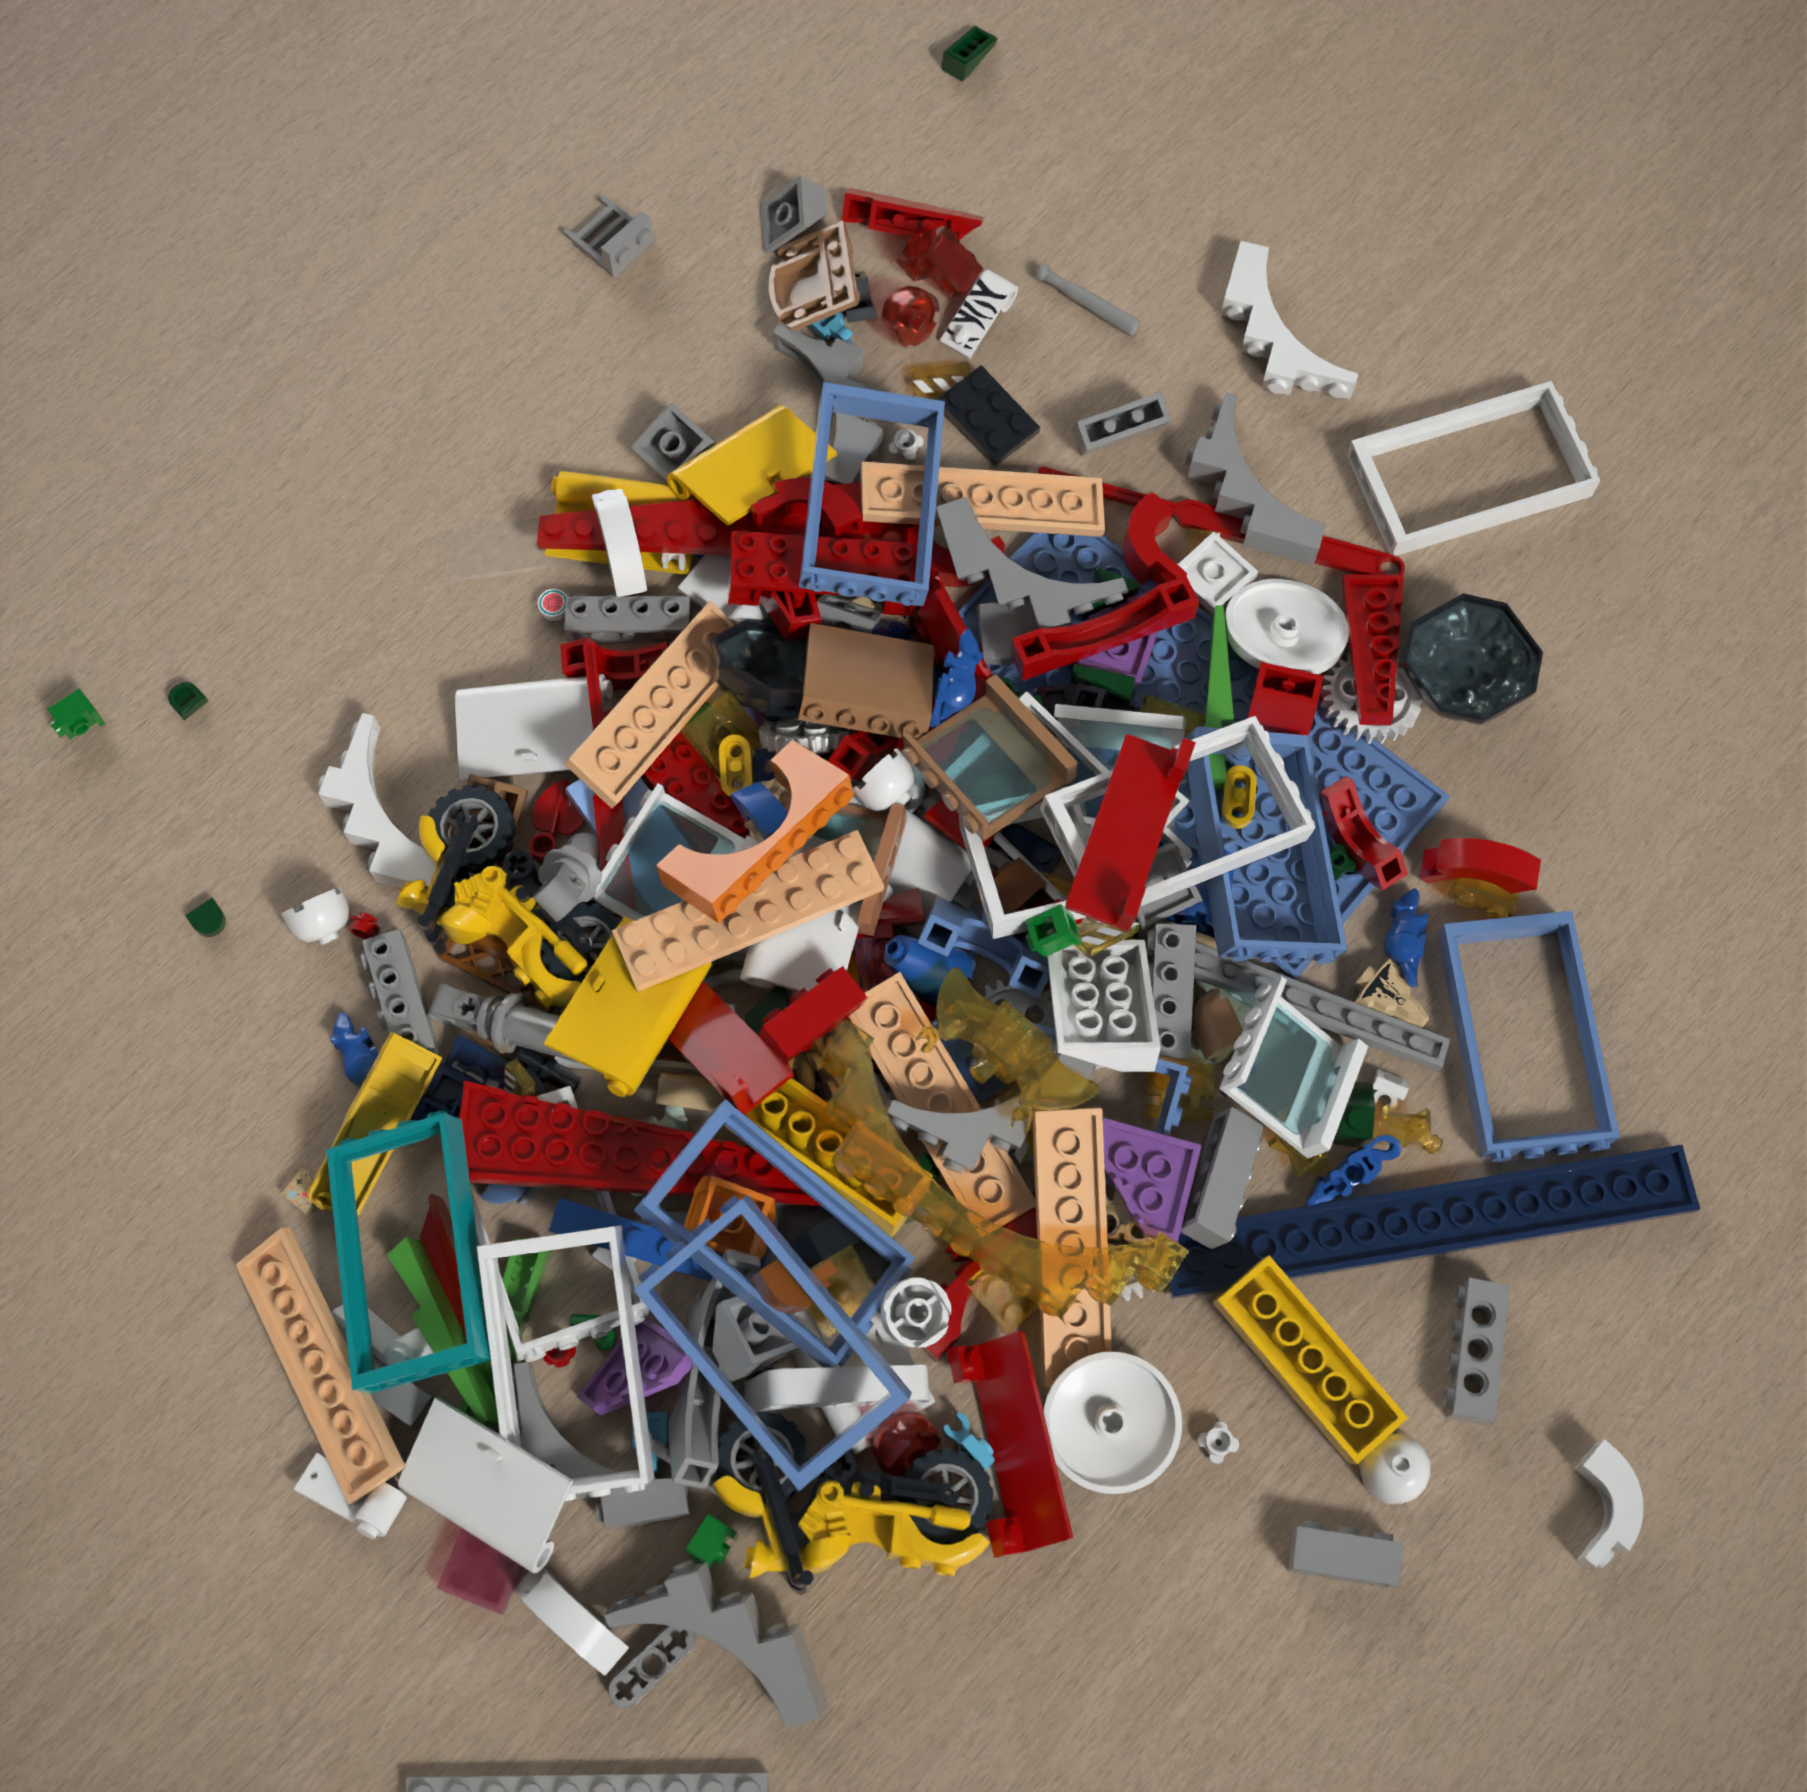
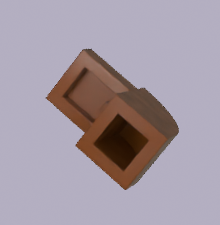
M779 1259L749 1278L763 1301L779 1312L798 1313L815 1304ZM830 1259L812 1272L823 1286L827 1288L831 1285L828 1278L838 1272Z

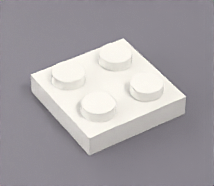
M1215 532L1208 536L1178 564L1188 573L1187 578L1199 602L1212 614L1216 605H1224L1225 607L1233 595L1244 586L1250 584L1258 574V571Z

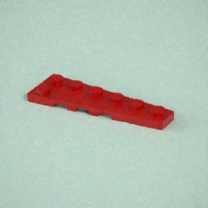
M1343 574L1341 585L1345 617L1349 630L1348 641L1359 725H1391L1394 713L1404 575Z

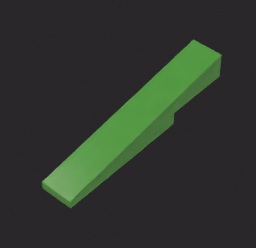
M1216 605L1211 624L1203 727L1224 728L1233 724L1234 714L1224 605ZM1208 754L1214 791L1223 790L1227 779L1225 755Z
M406 1237L387 1256L420 1306L411 1315V1318L434 1353L467 1344L463 1328L458 1323L422 1241ZM479 1364L447 1372L479 1423L484 1426L499 1427L497 1405Z
M552 1250L509 1256L502 1280L521 1337H523ZM507 1332L512 1369L516 1355ZM490 1360L480 1363L479 1366L496 1402ZM463 1398L460 1411L478 1421Z

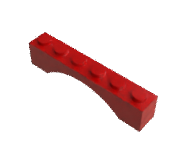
M1185 575L1158 585L1135 601L1101 617L1065 627L1039 628L1014 637L1011 642L1010 655L1022 681L1194 619L1199 600Z
M1034 1190V1191L1032 1192V1194H1033V1196H1034L1035 1199H1036L1035 1190ZM1036 1206L1003 1225L1004 1230L996 1238L992 1235L989 1236L978 1248L981 1254L973 1262L967 1259L954 1273L957 1278L949 1286L945 1283L940 1286L947 1293L951 1304V1314H949V1321L947 1323L949 1326L946 1333L936 1343L927 1347H920L935 1362L947 1352L946 1349L951 1348L960 1339L961 1322L966 1304L975 1286L986 1272L1000 1260L1014 1252L1037 1245Z

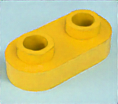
M740 735L727 736L719 746L721 787L725 794L730 797L731 793L754 784L752 747L749 741ZM741 747V755L736 758L733 757V748ZM737 778L744 780V785L740 789H735L733 785Z
M1237 765L1230 768L1226 773L1227 779L1223 787L1221 816L1226 825L1231 828L1240 829L1248 826L1254 816L1257 778L1254 771L1249 767ZM1240 781L1245 787L1238 788L1234 785V782ZM1232 811H1240L1242 817L1233 816Z

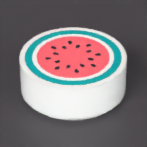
M549 589L543 592L538 599V608L541 615L549 621L563 619L565 617L567 595L559 589Z

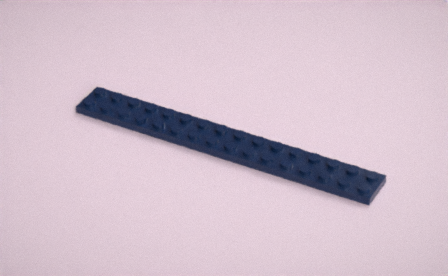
M1683 1145L1238 1217L1235 1222L1237 1227L1236 1233L1232 1240L1213 1249L1180 1232L1178 1243L1169 1246V1249L1177 1253V1257L1167 1258V1262L1173 1267V1270H1166L1171 1299L1224 1291L1262 1258L1269 1255L1291 1280L1694 1213L1700 1210V1205Z

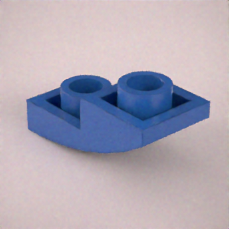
M756 782L730 795L745 821L751 820L764 840L775 833L788 815V812L779 800L760 782Z

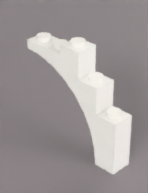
M1240 241L1221 315L1235 321L1242 320L1248 322L1241 352L1249 353L1254 357L1269 358L1262 388L1275 394L1283 393L1290 395L1294 385L1306 391H1318L1330 394L1335 398L1351 400L1358 373L1337 367L1316 356L1292 335L1274 308L1269 293L1266 271L1269 247Z
M362 713L359 722H355L352 727V741L348 751L345 750L341 756L340 768L329 766L326 775H322L319 779L317 786L318 795L325 806L351 812L346 814L342 829L350 844L376 850L371 853L368 861L369 872L376 882L402 888L410 881L423 879L428 890L436 867L424 849L410 841L399 831L383 811L377 796L374 779V753L380 726L373 715Z

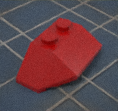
M938 573L931 575L929 580V590L924 605L919 606L917 611V625L914 626V629L921 643L926 642V644L934 645L933 666L934 668L939 667L943 674L947 671L946 668H943L945 656L948 654V651L953 652L954 657L957 656L959 653L960 636L967 627L944 587ZM982 659L976 665L974 675L988 680L992 677V673L984 659Z

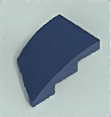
M463 1033L458 1034L444 1064L439 1066L426 1094L422 1095L410 1120L419 1121L426 1119L429 1113L446 1111L449 1115L460 1119L464 1081L504 1090V1086L507 1087L505 1078L509 1082L511 1080L505 1074V1070L513 1075L519 1064Z

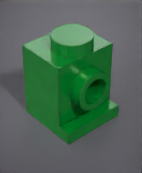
M80 688L47 708L54 718L49 723L60 738L67 735L69 739H72L75 736L82 735L96 722L100 727L105 724Z
M1062 904L1025 920L1029 930L1026 933L1028 945L1033 952L1037 951L1044 958L1069 946L1083 944L1074 915Z
M707 1514L685 1552L692 1556L690 1560H693L695 1565L707 1562L708 1568L711 1569L715 1562L721 1565L731 1548L727 1544L729 1539L731 1538L736 1542L740 1535L735 1530Z

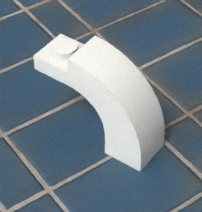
M606 490L602 493L593 494V503L604 539L616 596L621 597L647 591L637 536L626 496H624L623 490Z
M1605 1439L1595 1443L1574 1468L1595 1487L1604 1506V1520L1599 1532L1576 1559L1586 1570L1596 1568L1597 1566L1603 1568L1615 1554L1611 1550L1612 1547L1618 1553L1629 1551L1639 1535L1643 1520V1496L1635 1472L1623 1455Z
M544 1567L535 1574L529 1571L515 1587L514 1591L523 1599L522 1601L562 1640L604 1676L628 1650L629 1647L611 1629H608L602 1621L573 1597Z

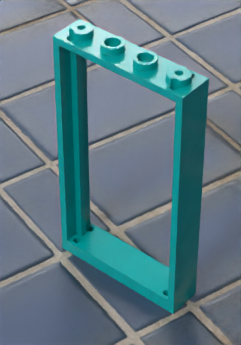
M446 1111L431 1112L427 1115L426 1119L419 1121H402L394 1129L374 1130L369 1132L368 1137L345 1139L339 1142V1146L326 1149L352 1390L372 1394L491 1360L462 1120L449 1115ZM441 1135L467 1344L375 1369L351 1162Z

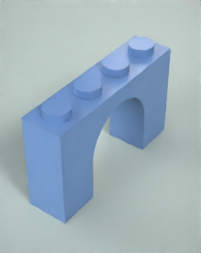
M936 896L923 924L918 944L947 957L952 947H960L981 954L999 964L1009 973L1008 985L1039 999L1049 978L1047 957L1044 958L1037 951L1033 952L1028 945L1026 937L1018 933L993 939L990 928L976 914Z

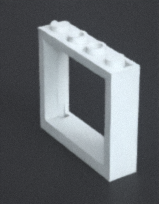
M1030 795L976 808L990 823ZM1042 802L1010 824L1043 817L1040 811ZM1083 802L1066 810L1086 848L1092 831V825L1085 823L1083 816L1086 815V809ZM959 815V828L993 939L1029 931L1025 920L1060 904L1065 907L1066 901L1004 915L982 840L976 833L972 834L966 829L962 822V817ZM1068 910L1074 915L1075 920L1086 918V916Z

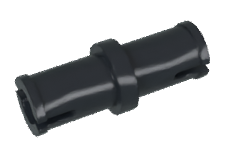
M522 1047L515 1058L516 1064L524 1068H532L543 1083L548 1081L559 1089L570 1086L574 1093L581 1082L580 1076H576L558 1065L556 1059L553 1057L548 1059L532 1049Z

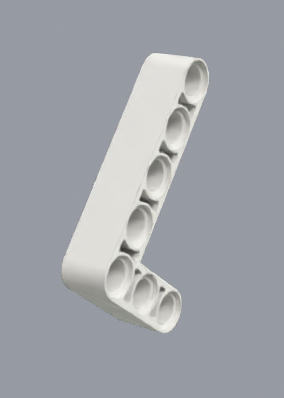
M926 1365L891 1366L912 1392L910 1399L904 1404H919L930 1401ZM868 1366L775 1369L766 1371L744 1382L745 1401L755 1413H758V1411H768L769 1414L774 1415L775 1413H784L793 1408L874 1406L889 1393Z

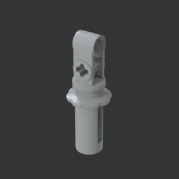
M588 833L576 834L562 848L552 849L544 857V863L539 868V881L542 883V887L533 896V899L556 922L566 916L578 903L588 902L596 894L597 886L601 883L602 879L601 870L598 868L600 864L598 838Z
M440 984L427 1012L430 1018L442 1024L458 1026L478 1032L482 1039L493 1041L494 1048L500 1053H512L517 1050L518 1046L577 1062L544 1046L546 1038L560 1016L532 1009L528 1004L527 996L522 993H511L505 998L498 995H492L487 998L446 984Z

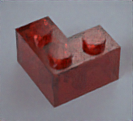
M946 226L914 235L895 260L914 282L930 277L948 298L965 294L983 269L976 260L975 255L967 250L957 239V235Z

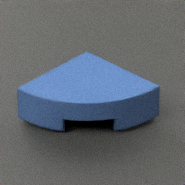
M489 1184L480 1197L491 1204H504L519 1200L526 1194L528 1189L525 1186Z

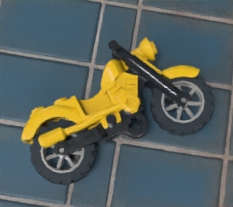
M471 785L462 786L463 789H451L448 791L447 796L438 798L436 801L437 805L435 808L430 809L428 816L423 815L419 818V837L423 849L436 867L429 888L427 890V885L423 879L406 883L398 893L396 905L406 909H414L421 914L418 918V923L437 955H443L447 951V946L441 937L443 931L452 941L463 945L482 939L487 934L502 939L508 947L506 952L515 967L512 971L524 985H527L529 982L537 990L534 995L546 1008L552 1005L555 1009H566L591 968H588V966H593L597 960L596 951L603 950L607 942H594L602 932L610 939L613 934L612 930L618 927L621 919L617 918L612 910L608 908L607 910L602 909V906L592 903V906L586 905V903H578L577 907H574L566 916L556 922L533 899V896L540 889V881L532 857L522 850L512 851L506 856L507 851H511L513 848V837H516L515 821L506 801L502 800L497 792H489L483 786L472 788ZM478 810L480 813L477 816H470L469 811ZM487 814H489L495 822V824L480 825V823L484 820ZM449 827H456L454 835L448 837ZM493 831V835L486 841L483 832ZM503 861V867L499 868L495 863ZM469 871H470L471 874H477V875H474L473 877H470V874H468V873H469ZM591 927L596 929L589 937L588 931L583 928Z
M758 1411L756 1413L799 1467L809 1460L806 1440L792 1421H787L784 1419V1416L777 1413L775 1415L769 1414L768 1411ZM740 1419L733 1421L719 1439V1465L716 1469L717 1481L713 1483L712 1488L720 1500L733 1511L748 1517H761L769 1542V1546H765L763 1541L757 1538L755 1547L748 1546L744 1568L750 1569L749 1578L760 1576L766 1571H786L790 1588L796 1594L803 1595L807 1591V1585H810L814 1580L813 1574L822 1573L832 1567L846 1554L850 1546L865 1542L876 1545L884 1550L887 1559L900 1560L899 1566L919 1570L921 1565L934 1567V1573L955 1576V1572L961 1566L972 1562L990 1544L988 1539L977 1533L984 1527L993 1508L992 1498L994 1497L993 1487L990 1485V1477L987 1471L984 1472L980 1467L981 1463L975 1458L972 1459L967 1456V1453L959 1450L957 1452L951 1450V1448L929 1451L913 1462L904 1477L892 1476L888 1473L863 1471L856 1465L854 1456L847 1451L835 1461L840 1462L841 1469L844 1470L841 1477L834 1475L835 1470L832 1468L834 1463H832L820 1473V1478L817 1479L808 1502L796 1513L789 1514L786 1502L796 1494L798 1489L785 1473L780 1479L778 1478L775 1467L779 1466L759 1442L758 1451H754L744 1443L753 1434ZM738 1448L749 1454L751 1460L736 1464ZM750 1467L753 1474L749 1483L741 1477L738 1470ZM941 1472L942 1483L931 1482L927 1479L932 1474ZM948 1472L962 1478L953 1488L948 1483ZM966 1483L971 1493V1499L960 1497V1494L957 1492ZM954 1504L969 1505L970 1508L968 1511L955 1508Z

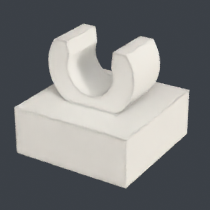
M1377 1069L1372 1087L1375 1089L1373 1091L1375 1104L1381 1095H1388L1391 1098L1388 1110L1393 1111L1397 1106V1098L1404 1101L1409 1090V1081Z

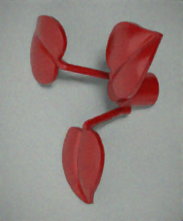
M566 778L560 779L548 787L538 798L532 811L534 826L542 832L532 837L530 841L531 852L528 854L540 864L544 863V857L552 849H558L554 839L557 832L562 835L573 834L582 827L585 821L565 793L566 787L571 785ZM503 861L495 863L499 868L503 867ZM590 899L588 902H581L586 903V905L592 906V903L598 904L592 899Z

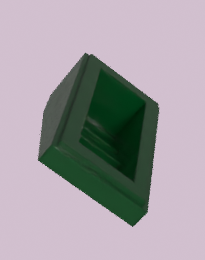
M975 25L943 52L942 71L960 81H964L995 46L998 38Z
M1074 664L1071 683L1107 689L1112 702L1130 705L1136 678Z

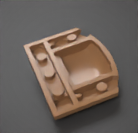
M843 220L779 248L777 253L782 258L778 265L772 264L769 276V295L772 307L778 318L791 331L798 330L858 305L860 293L856 286L852 260L854 252Z

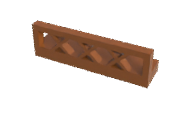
M487 934L482 939L466 944L469 946L471 956L456 959L449 956L455 942L450 938L447 939L445 943L447 951L443 955L437 956L439 960L508 994L522 993L527 996L528 1004L552 1014L554 1007L550 1005L546 1008L535 997L534 987L530 982L527 985L523 984L516 987L508 985L505 974L513 972L512 970L515 967L506 952L508 947L504 941ZM474 949L480 951L481 953L475 954ZM489 956L495 958L499 970L489 973L479 970L477 960ZM473 962L474 967L468 965L467 963ZM501 962H503V963H505V964H507V965H509V966L503 968ZM500 975H501L502 981H500V980H498V979H496V978H494V977H497V976H500ZM529 989L531 995H529V994H527V993H525V992H523V991Z

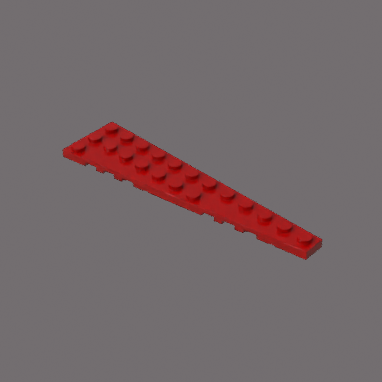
M860 482L835 485L849 495L861 512ZM698 499L629 506L640 552L731 556L732 531L803 536L805 534L806 517L804 516L790 517L758 531L752 522V511L727 526ZM596 510L540 515L537 535L538 548L606 551ZM863 521V532L849 539L908 543V524ZM820 523L818 537H831L827 529Z
M464 1081L460 1119L462 1120L469 1180L471 1183L647 1194L695 1135V1133L621 1116H610L607 1113L595 1110L585 1111L572 1108L569 1104L560 1102L555 1104L538 1100V1097L529 1095L524 1097L507 1093L503 1089ZM712 1139L666 1195L693 1197L694 1190L702 1177L715 1176L775 1199V1203L821 1206L754 1149L738 1146L737 1143L730 1141L720 1142Z

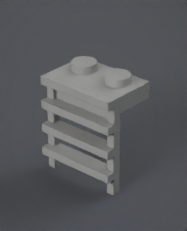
M604 195L600 198V201L606 206L605 209L576 234L568 228L563 232L576 248L580 247L587 257H592L597 261L598 266L607 269L609 274L615 278L654 243L651 218L641 211L633 219ZM615 214L618 216L615 221L589 244L584 242ZM600 248H601V251H602L601 254H599V253L597 252Z

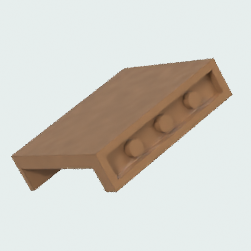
M810 623L804 652L806 664L802 704L798 720L903 738V735L909 732L915 740L928 733L932 719L934 645Z

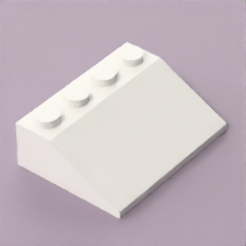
M1104 940L1105 942L1100 945L1082 941L1083 944L1079 946L1072 945L1047 956L1058 1053L1120 1072L1155 1071L1161 1047L1145 940Z

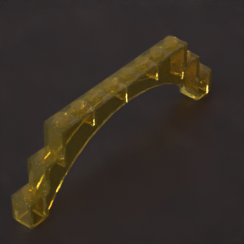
M846 1020L826 1046L819 1063L824 1066V1069L834 1077H841L844 1081L831 1097L825 1112L829 1114L831 1120L837 1125L851 1129L836 1149L831 1163L835 1165L842 1175L848 1178L853 1177L864 1184V1188L871 1195L883 1197L893 1204V1208L899 1214L905 1217H912L921 1223L922 1228L928 1234L934 1237L940 1236L950 1243L951 1248L956 1253L964 1257L969 1256L978 1262L980 1268L985 1273L994 1277L998 1276L1007 1282L1013 1292L1020 1296L1029 1297L1038 1304L1041 1311L1049 1316H1056L1061 1319L1070 1309L1082 1288L1087 1290L1089 1296L1095 1301L1111 1306L1120 1296L1132 1275L1137 1278L1141 1286L1151 1291L1155 1290L1158 1293L1169 1284L1189 1250L1162 1232H1159L1154 1239L1130 1245L1073 1247L1048 1243L1020 1235L992 1223L962 1205L941 1188L919 1165L891 1123L880 1097L873 1072L870 1048L875 1038Z

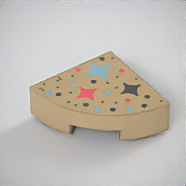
M302 1168L281 1195L309 1216L315 1206L307 1196L313 1178Z

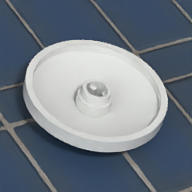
M1266 579L1248 584L1233 595L1225 613L1226 638L1230 646L1244 661L1259 669L1261 662L1320 674L1333 667L1340 660L1348 641V623L1339 606L1320 590L1293 580Z
M1113 1351L1099 1352L1075 1361L1056 1378L1044 1403L1043 1412L1057 1466L1071 1480L1095 1492L1122 1494L1143 1488L1156 1480L1167 1469L1180 1444L1182 1413L1173 1387L1157 1368L1131 1354Z

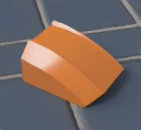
M715 1176L702 1177L694 1190L684 1227L692 1232L707 1218L714 1223L723 1215L719 1210L720 1207L733 1196H736L740 1201L747 1194L774 1225L776 1218L775 1199ZM742 1214L706 1243L708 1247L721 1256L728 1249L757 1256L759 1260L764 1256L767 1244Z

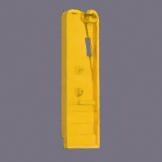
M391 1032L351 1104L331 1148L339 1146V1142L345 1139L368 1137V1133L371 1131L394 1129L398 1127V1123L410 1120L443 1057ZM393 1150L351 1162L357 1216L362 1211ZM326 1155L308 1189L307 1196L320 1210L333 1212Z

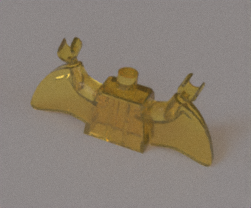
M954 967L949 971L941 985L937 998L936 1019L938 1030L932 1026H925L920 1030L915 1040H928L920 1049L924 1053L931 1052L940 1039L944 1041L958 1038L974 1044L972 1054L978 1061L970 1068V1073L978 1082L985 1083L993 1074L1004 1083H1011L1015 1080L1021 1089L1018 1102L1020 1106L1013 1110L1010 1128H1013L1015 1121L1020 1120L1026 1124L1024 1133H1026L1030 1129L1033 1118L1031 1110H1065L1078 1106L1098 1094L1099 1085L1063 1065L1051 1050L1053 1040L1004 1000L999 1006L992 1003L973 988L959 968Z

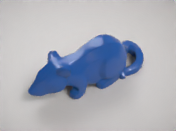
M966 629L960 636L959 653L957 656L954 657L953 652L950 651L945 656L943 668L948 669L947 674L943 673L937 685L934 698L936 702L929 726L933 729L948 720L952 713L968 707L975 697L976 682L974 673L976 665L983 659V654L979 651L977 641L970 629Z
M1416 888L1408 891L1398 901L1393 903V908L1390 910V915L1394 917L1393 925L1390 927L1384 942L1387 957L1391 958L1401 968L1405 980L1410 987H1417L1418 967L1420 959L1423 957L1426 934L1423 932L1428 920V913H1423L1421 916L1417 914L1416 908L1419 904L1420 895Z
M340 1012L334 1024L333 1035L330 1037V1041L334 1043V1048L340 1050L343 1055V1066L347 1078L352 1084L361 1088L379 1053L375 1046L371 1047L374 1043L365 1027L360 1029V1034L355 1033L350 1017Z
M1382 1135L1376 1137L1369 1145L1365 1144L1364 1147L1357 1148L1348 1153L1337 1167L1326 1174L1324 1179L1320 1176L1316 1177L1314 1180L1315 1185L1311 1189L1306 1204L1317 1205L1329 1202L1336 1195L1346 1197L1351 1194L1352 1187L1357 1184H1368L1381 1171L1382 1161L1393 1160L1400 1155L1402 1151L1400 1142L1391 1135ZM1384 1141L1389 1144V1149L1380 1150L1373 1148V1146Z

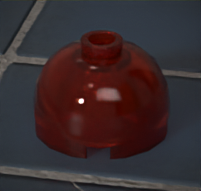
M903 286L896 289L886 299L882 308L881 321L885 332L903 347L908 348L907 346L910 344L914 347L920 345L928 339L937 324L933 319L935 312L939 313L940 311L938 299L932 293L917 286Z
M904 1410L896 1414L892 1413L878 1425L879 1428L875 1432L872 1442V1450L876 1462L884 1473L904 1477L906 1473L905 1468L909 1467L916 1459L929 1451H936L941 1443L938 1435H942V1433L926 1415L913 1410Z

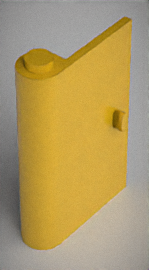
M778 405L667 475V483L677 498L685 500L694 495L729 526L751 512V505L755 504L759 499L773 496V483L791 478H803L812 472L816 433L796 417L791 409ZM829 444L826 463L837 456V451Z
M560 471L558 476H554L551 486L552 494H556L557 499L555 514L595 510L592 495L606 490L622 489L629 506L684 500L677 498L669 488V485L567 471ZM692 495L685 500H693L697 498L694 495ZM545 549V556L609 565L606 551ZM640 552L643 569L683 575H689L694 554H685L686 566L682 571L679 570V561L677 559L670 560L668 568L664 569L662 564L663 553Z
M624 916L617 928L634 922V920ZM612 934L546 1038L544 1046L603 1073L604 1079L608 1084L607 1088L613 1094L619 1097L634 1095L711 968L712 962L637 992L616 939Z

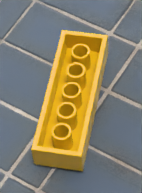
M792 1078L745 1115L891 1238L894 1237L928 1192L933 1177L932 1174Z
M1270 1255L1262 1258L1212 1302L1348 1464H1358L1409 1419Z

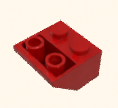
M1261 662L1255 680L1247 719L1256 716L1259 724L1263 725L1264 731L1307 735L1309 737L1323 676Z

